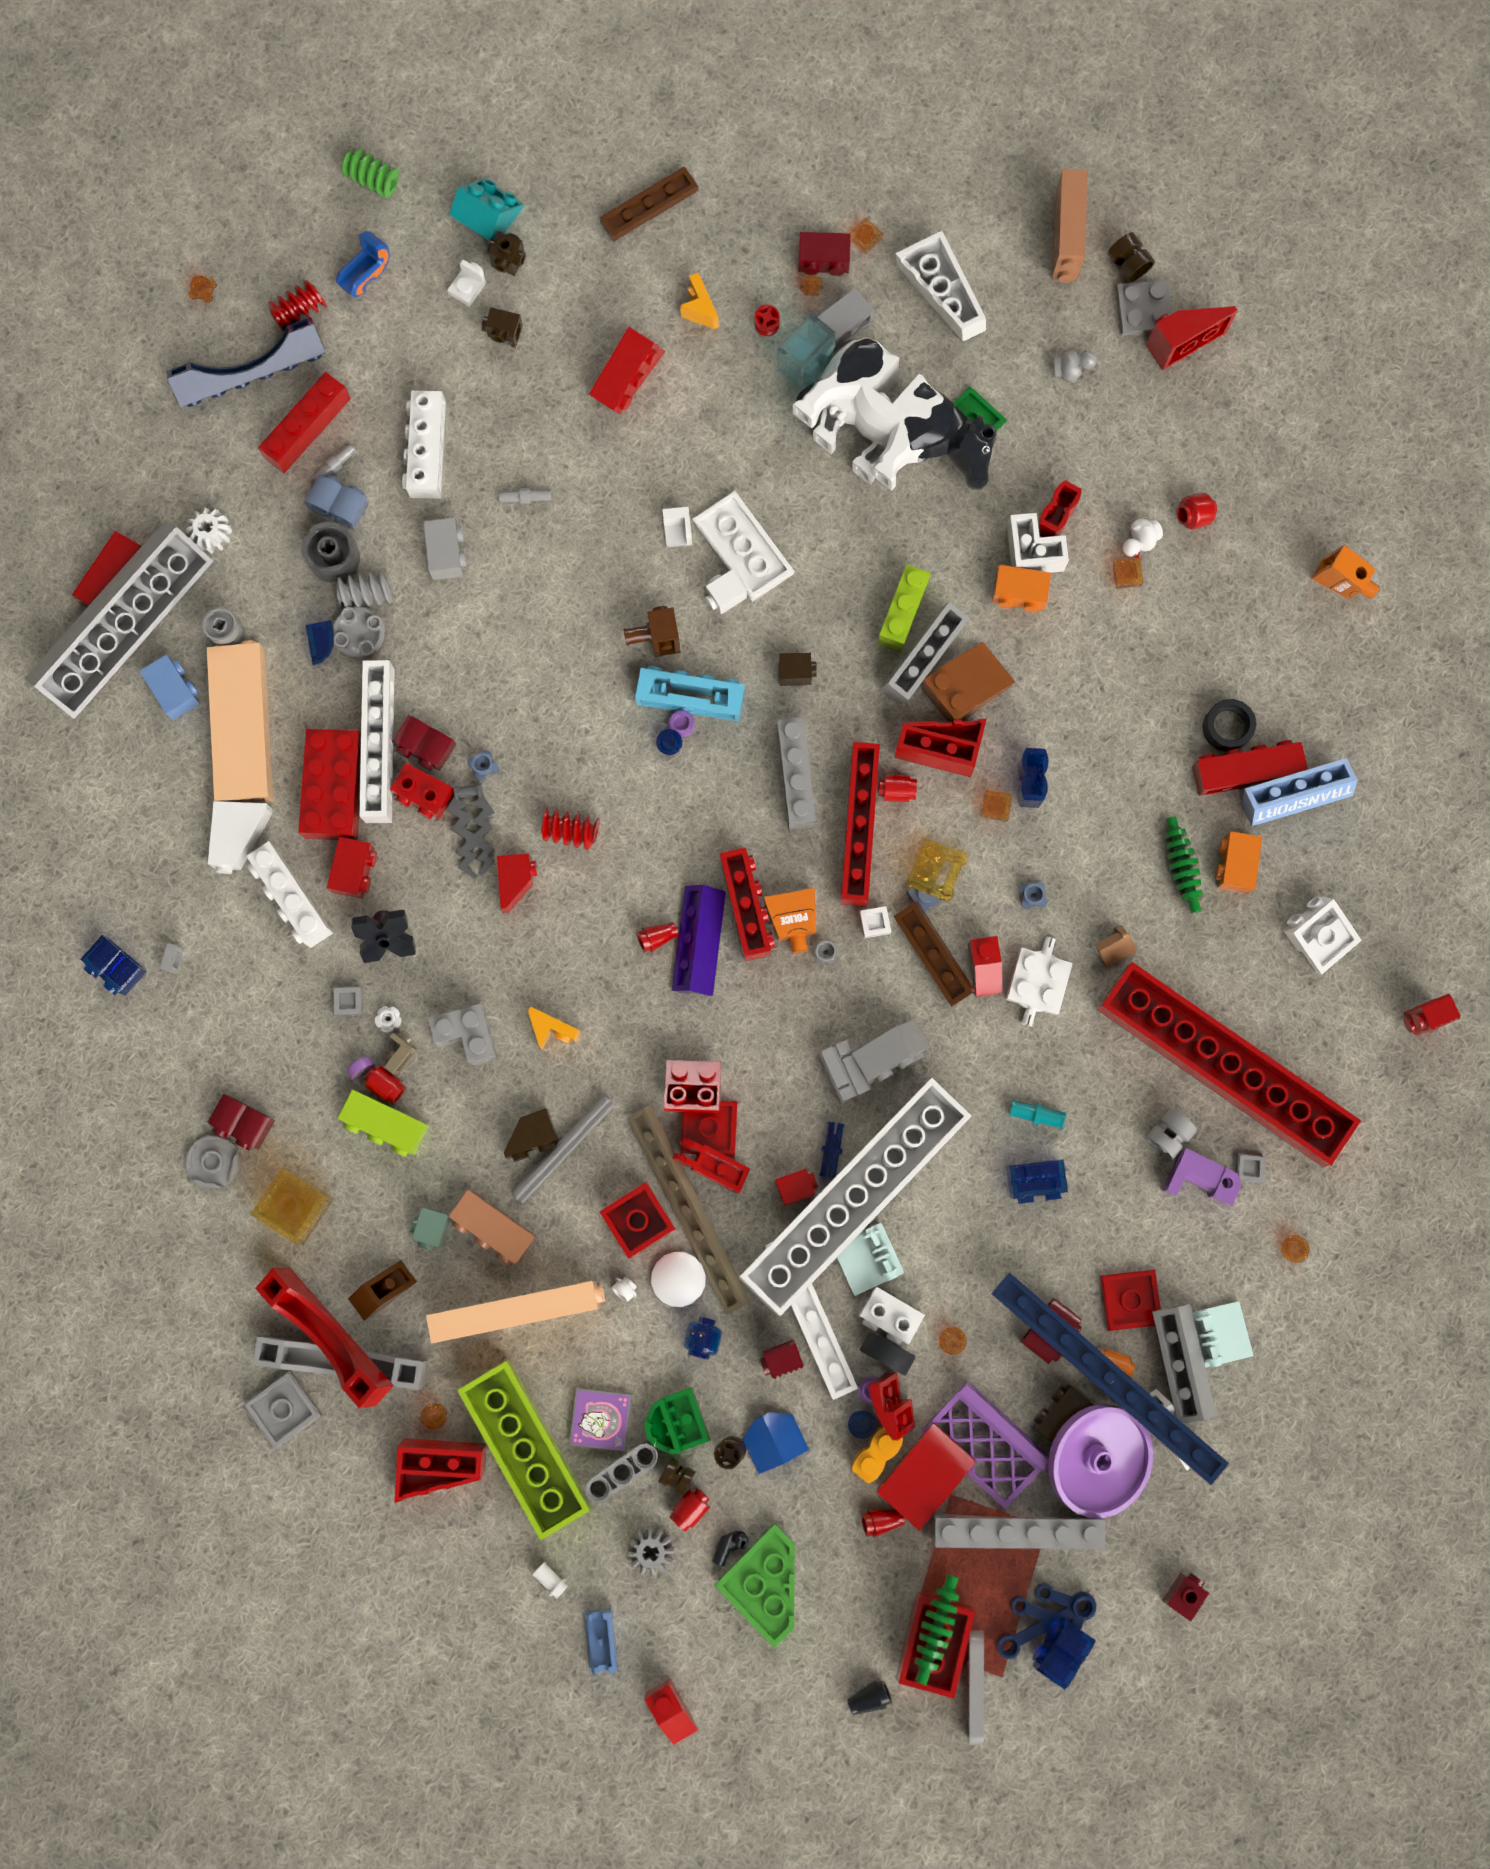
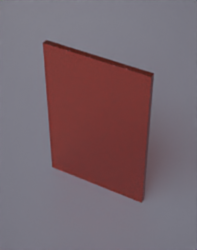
M950 1494L945 1514L1019 1518ZM934 1547L921 1592L941 1597L935 1594L937 1588L941 1589L942 1586L944 1587L947 1574L958 1577L955 1594L959 1595V1600L955 1602L970 1605L975 1611L971 1630H983L985 1672L1003 1678L1008 1659L1003 1658L998 1653L996 1641L1004 1633L1016 1634L1021 1615H1017L1011 1610L1010 1601L1015 1596H1022L1026 1600L1041 1549ZM1023 1601L1016 1602V1610H1021L1023 1608ZM1005 1640L1002 1644V1648L1007 1650L1011 1647L1010 1640ZM967 1648L963 1661L965 1665H967Z

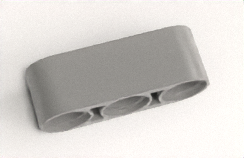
M642 1442L593 1475L586 1485L587 1497L594 1502H602L651 1469L659 1457L657 1447H654L650 1442ZM640 1449H650L653 1452V1460L649 1463L642 1462L638 1457ZM617 1465H627L630 1470V1476L626 1479L618 1478L615 1474ZM596 1480L603 1481L607 1487L606 1493L603 1495L595 1494L592 1490V1483Z

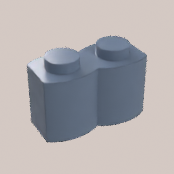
M319 475L305 500L308 509L354 530L368 505L366 496H364L365 493L355 486L350 488L342 486L341 481L331 475L327 477Z

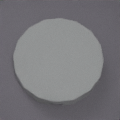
M207 1135L190 1146L185 1156V1169L194 1184L204 1189H219L227 1186L236 1178L240 1170L241 1157L238 1148L231 1140L219 1135Z

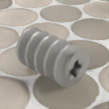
M379 571L378 579H375L372 572H369L366 581L361 574H358L357 582H354L351 575H348L347 583H343L340 576L337 577L336 591L341 609L343 603L346 608L352 607L353 601L357 607H362L363 601L366 602L367 606H372L374 598L378 605L383 604L384 597L389 604L394 602L391 578L389 575L388 578H385L382 571Z

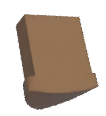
M1122 925L1114 928L1115 934L1095 944L1106 968L1128 956L1136 954L1134 942Z

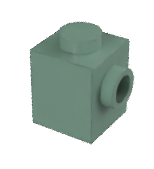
M424 1207L421 1208L419 1218L415 1217L410 1228V1233H413L412 1240L419 1241L417 1247L433 1251L435 1246H443L451 1220L448 1214Z

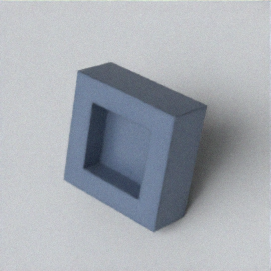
M930 877L906 892L913 903L919 902L924 912L944 900Z

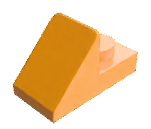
M699 273L690 275L687 293L691 301L680 306L681 317L712 329L718 328L717 312Z
M530 1006L528 1013L539 1047L542 1050L552 1031L556 1032L553 1037L568 1044L570 1040L577 1042L581 1034L578 1029Z

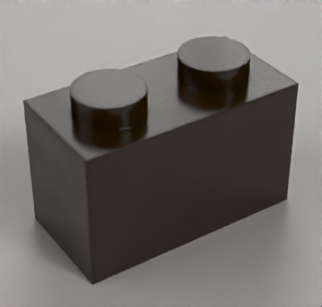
M1068 1384L1065 1388L1060 1386L1051 1397L1054 1402L1048 1409L1043 1407L1033 1419L1036 1422L1033 1428L1051 1444H1053L1057 1433L1068 1419L1077 1412L1094 1405L1073 1386Z

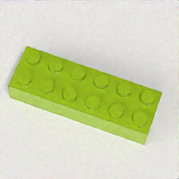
M511 1360L505 1361L457 1390L540 1541L592 1509L590 1501Z

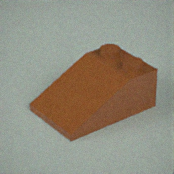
M982 642L944 664L925 678L921 689L947 722H953V720H962L963 722L1013 685L1015 681L985 643Z

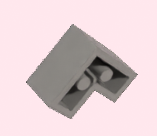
M481 1003L428 1018L434 1043L439 1048L462 1041L467 1061L471 1066L498 1059L486 1010Z
M911 1020L890 1029L853 1052L852 1055L868 1082L876 1078L881 1082L894 1074L892 1069L898 1065L903 1069L924 1058L923 1052L931 1047L915 1020Z

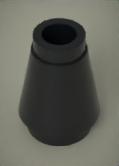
M875 1680L848 1698L847 1701L852 1714L857 1715L886 1709L887 1705L892 1703V1698L886 1683Z

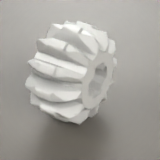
M204 508L203 514L195 511L196 518L188 519L190 527L185 529L186 534L190 536L189 539L202 551L207 549L211 554H213L215 546L219 550H223L221 542L230 543V539L227 536L232 533V529L228 525L229 520L226 516H221V513L216 509L211 512L208 508Z

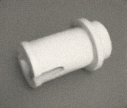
M546 1562L532 1575L550 1592V1597L553 1595L557 1599L568 1587L565 1583L566 1579L562 1580Z

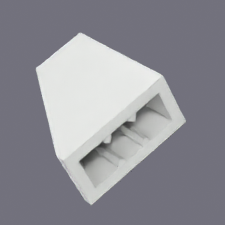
M213 801L208 865L221 874H232L233 870H241L247 860L246 856L251 853L272 815V808L265 803Z

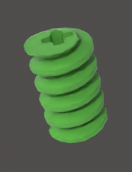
M361 148L356 153L354 150H351L346 154L342 164V174L345 177L359 182L360 185L368 187L373 192L376 191L378 195L385 196L386 199L394 193L400 173L398 168L394 167L391 170V164L387 162L382 166V159L376 158L374 160V155L371 153L365 156V150Z

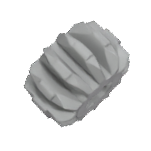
M648 1526L647 1537H645L641 1530H638L636 1535L640 1542L635 1539H630L629 1544L636 1549L629 1550L627 1556L637 1557L631 1562V1567L634 1568L641 1564L640 1575H644L646 1568H650V1576L655 1577V1567H658L660 1572L665 1573L666 1566L663 1562L672 1564L674 1561L672 1557L666 1554L674 1553L675 1547L665 1546L672 1540V1537L669 1535L662 1540L660 1538L663 1534L662 1528H659L656 1536H654L652 1527ZM647 1545H649L650 1548H654L655 1546L658 1548V1550L656 1551V1558H654L652 1555H649L647 1557L644 1554L646 1553L647 1548L645 1547Z

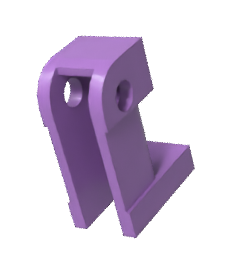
M1185 1148V1150L1180 1151L1162 1192L1171 1196L1178 1195L1185 1180L1210 1192L1209 1198L1225 1206H1232L1239 1193L1241 1180L1233 1170ZM1223 1179L1227 1182L1226 1188L1222 1185Z

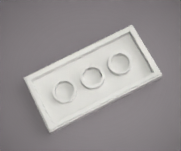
M733 491L693 518V523L729 571L733 570L747 590V596L751 602L794 574L795 571L736 491Z

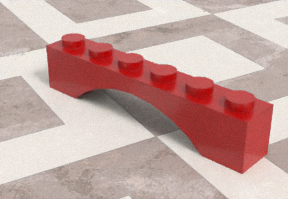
M272 1268L256 1286L255 1289L271 1308L298 1326L320 1348L334 1368L341 1388L359 1409L378 1405L394 1385L291 1268Z

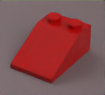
M1235 306L1179 310L1171 315L1164 314L1155 321V326L1149 334L1150 337L1146 347L1161 369L1164 370L1226 334L1238 309Z

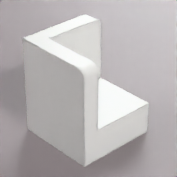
M689 507L663 509L666 546L692 545Z

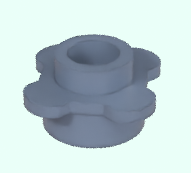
M483 750L468 760V766L473 768L475 778L479 781H483L487 775L495 774L499 770L498 764L493 762L492 754L488 750ZM482 763L486 764L484 768L481 767Z
M1038 881L1029 885L1024 883L1020 886L1019 892L1023 897L1021 905L1024 909L1029 910L1034 906L1043 908L1047 905L1048 900L1045 897V884ZM1032 893L1036 894L1035 898L1031 897Z

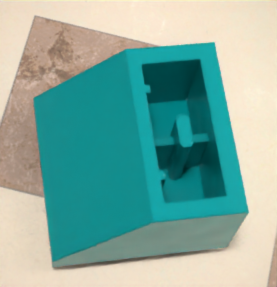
M481 179L458 187L449 215L491 241L496 238L499 231L506 232L525 204L518 201L514 194L504 192L496 187V183L492 180Z

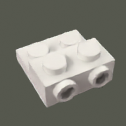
M1315 897L1308 902L1307 907L1309 909L1303 914H1295L1287 920L1288 926L1283 931L1295 949L1303 952L1316 973L1323 974L1362 940L1334 899Z

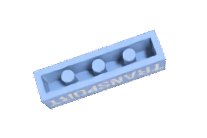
M1341 759L1245 788L1242 807L1251 826H1255L1351 797L1356 787L1357 778L1348 759Z

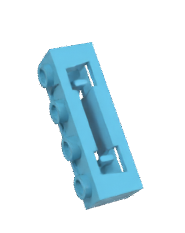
M648 666L647 669H640L635 700L636 705L671 711L684 710L690 714L740 722L745 685L734 679H726L724 682L715 680L710 675L694 677L689 676V673L685 671L675 670L673 673L664 672L660 667ZM666 685L671 686V689L711 696L715 693V704H710L708 699L671 693H668L666 696Z

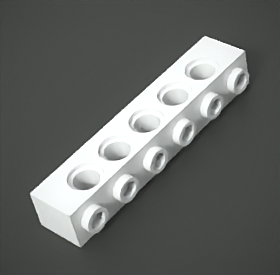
M389 660L363 661L360 817L365 823H392L393 793L390 791V788L393 785L392 740L394 738L395 669Z

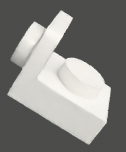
M462 260L460 262L461 271L447 291L449 295L470 307L485 286L486 280L484 271L479 265Z

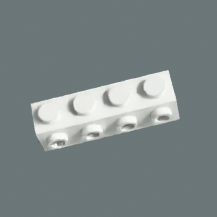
M411 391V400H407L406 403L407 416H410V425L406 424L405 438L409 440L408 449H404V464L407 465V473H403L402 484L403 489L407 490L410 498L441 499L446 400L442 391Z
M268 841L246 856L251 863L247 866L256 879L259 877L265 884L262 887L264 893L271 901L273 899L276 900L280 906L276 909L285 923L290 921L294 927L291 933L299 944L304 942V944L312 948L333 934L272 843Z

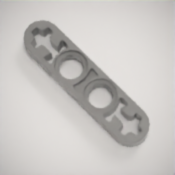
M971 1630L967 1644V1739L969 1745H983L984 1742L983 1630Z

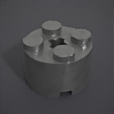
M321 522L314 525L309 530L306 538L303 539L301 545L302 555L311 571L320 580L337 582V577L340 576L343 581L348 578V575H353L357 571L360 561L359 549L346 528L334 522Z

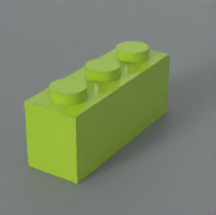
M906 564L879 634L877 644L902 653L931 576L930 572Z
M353 1089L338 1117V1120L345 1122L343 1128L355 1134H358L359 1130L369 1134L368 1140L381 1146L385 1141L393 1145L391 1151L404 1157L408 1153L416 1155L429 1128V1125Z

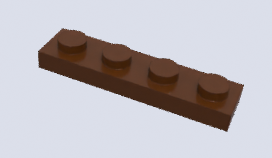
M684 166L599 217L600 223L614 242L698 192V185Z
M918 901L893 916L951 1007L976 992Z

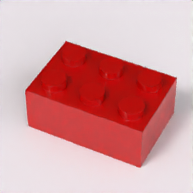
M916 1591L896 1673L898 1684L955 1699L975 1611L970 1605L951 1601L950 1605L957 1607V1612L952 1613L948 1611L947 1616L955 1619V1624L953 1626L945 1623L944 1628L953 1631L952 1637L941 1635L940 1639L948 1642V1647L946 1649L938 1646L937 1651L943 1653L944 1656L942 1660L934 1658L933 1662L938 1664L939 1667L937 1671L932 1670L930 1672L927 1685L915 1681L919 1670L918 1664L915 1663V1657H923V1653L917 1651V1646L922 1645L926 1647L927 1642L920 1640L919 1634L920 1632L930 1634V1630L921 1627L922 1621L933 1623L934 1619L925 1614L927 1610L936 1612L937 1607L930 1605L932 1599L940 1600V1597Z

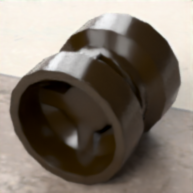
M729 1436L720 1442L714 1451V1459L717 1465L726 1470L737 1467L746 1456L747 1450L744 1441L739 1437Z
M671 1457L658 1483L673 1487L675 1493L683 1496L696 1471L690 1467H682L678 1460Z

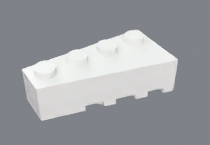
M943 231L895 253L897 267L962 341L986 331V317Z

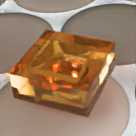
M866 217L850 232L851 242L865 255L884 236Z
M1140 558L1115 560L1113 562L1116 589L1140 587L1143 585Z
M986 790L981 818L1008 822L1012 794Z

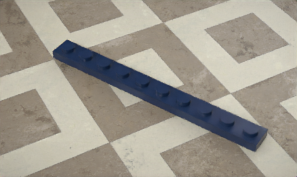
M1010 1272L993 1290L991 1295L1209 1485H1212L1229 1465L1222 1456Z

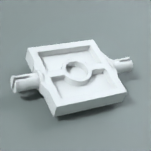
M1045 937L1042 951L1035 952L1025 948L1019 949L1005 1000L1018 1003L1025 1008L1021 1022L1022 1025L1032 1027L1036 1012L1044 1011L1054 1015H1058L1060 1012L1073 963L1058 959L1052 955L1056 941L1054 938Z

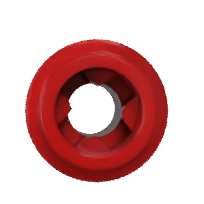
M674 922L643 927L642 931L637 932V939L643 952L650 951L651 953L679 936Z
M868 1510L867 1513L861 1515L866 1537L873 1536V1538H876L905 1525L904 1517L896 1510Z

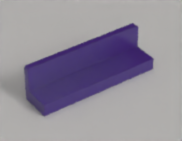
M706 885L685 886L671 991L698 993L706 996L713 995L725 891Z

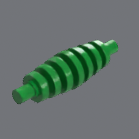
M1176 816L1166 819L1168 832L1164 834L1165 840L1172 841L1166 844V851L1174 850V852L1167 855V860H1177V862L1170 864L1168 867L1170 872L1180 871L1172 875L1174 882L1181 880L1183 882L1176 885L1178 891L1185 890V894L1180 895L1181 900L1189 904L1191 914L1202 911L1199 897L1203 896V891L1196 890L1197 887L1202 885L1201 879L1193 880V878L1200 875V869H1190L1199 864L1198 859H1187V857L1195 855L1193 848L1185 849V847L1191 845L1190 839H1182L1183 836L1187 835L1186 830L1179 827Z
M947 1574L944 1587L942 1586L941 1589L937 1588L935 1594L941 1596L940 1600H931L930 1605L937 1607L936 1612L927 1610L925 1614L934 1619L933 1623L922 1621L921 1627L930 1630V1634L921 1632L919 1634V1639L927 1642L926 1647L922 1645L917 1646V1651L923 1653V1657H915V1663L918 1664L919 1668L915 1681L927 1685L930 1672L932 1670L937 1671L939 1667L938 1664L933 1662L934 1658L942 1660L944 1656L943 1653L937 1651L938 1646L946 1649L949 1643L940 1639L941 1635L952 1637L953 1631L944 1628L945 1623L954 1626L955 1619L948 1617L947 1614L948 1611L952 1613L957 1612V1607L950 1604L952 1600H959V1595L955 1594L958 1577Z

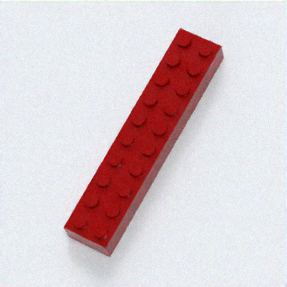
M1133 962L1125 967L1096 1009L1321 1167L1332 1166L1362 1121Z

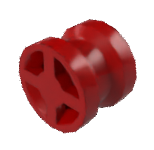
M772 305L760 306L755 312V329L758 334L764 337L773 336L778 332L780 326L779 311Z

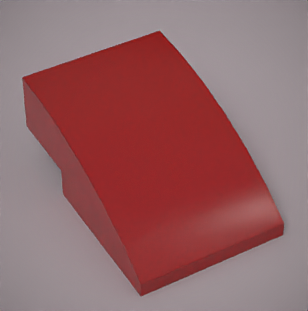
M933 1422L899 1460L896 1467L880 1483L876 1492L920 1531L958 1486L976 1460Z

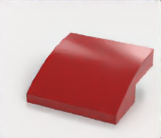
M887 1372L869 1384L870 1395L876 1414L892 1440H899L916 1427L912 1399H901L897 1372Z

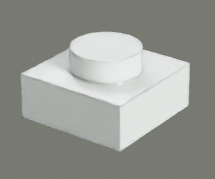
M886 906L861 910L859 912L864 939L891 934Z

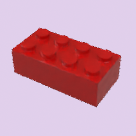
M306 729L298 833L304 839L338 840L339 837L358 840L361 733L359 730Z

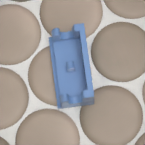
M612 1608L585 1611L590 1671H592V1674H598L599 1671L605 1670L608 1673L617 1672L619 1665Z

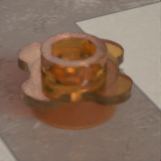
M202 275L195 276L190 282L191 290L188 291V295L192 300L201 299L205 303H209L213 300L212 293L213 289L217 287V283L214 279H208Z

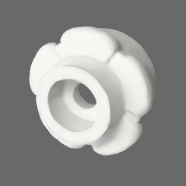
M384 1006L378 1010L375 1024L383 1032H392L401 1025L402 1019L397 1008ZM386 1017H390V1021L387 1022Z
M624 1277L622 1280L620 1278L615 1279L616 1283L611 1289L620 1299L629 1302L632 1297L636 1298L637 1294L634 1290L637 1287L627 1277Z

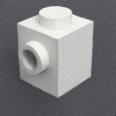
M730 570L723 576L720 574L714 576L706 586L707 596H705V600L712 610L717 609L720 615L747 598V590L733 570Z

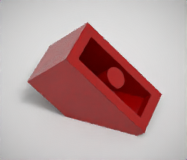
M529 853L497 856L500 907L503 913H509L533 885V877L538 876L537 863L532 861Z
M998 936L971 939L968 943L974 989L976 991L975 996L1003 993L1002 961Z
M671 1678L645 1693L644 1701L656 1723L673 1745L698 1731Z

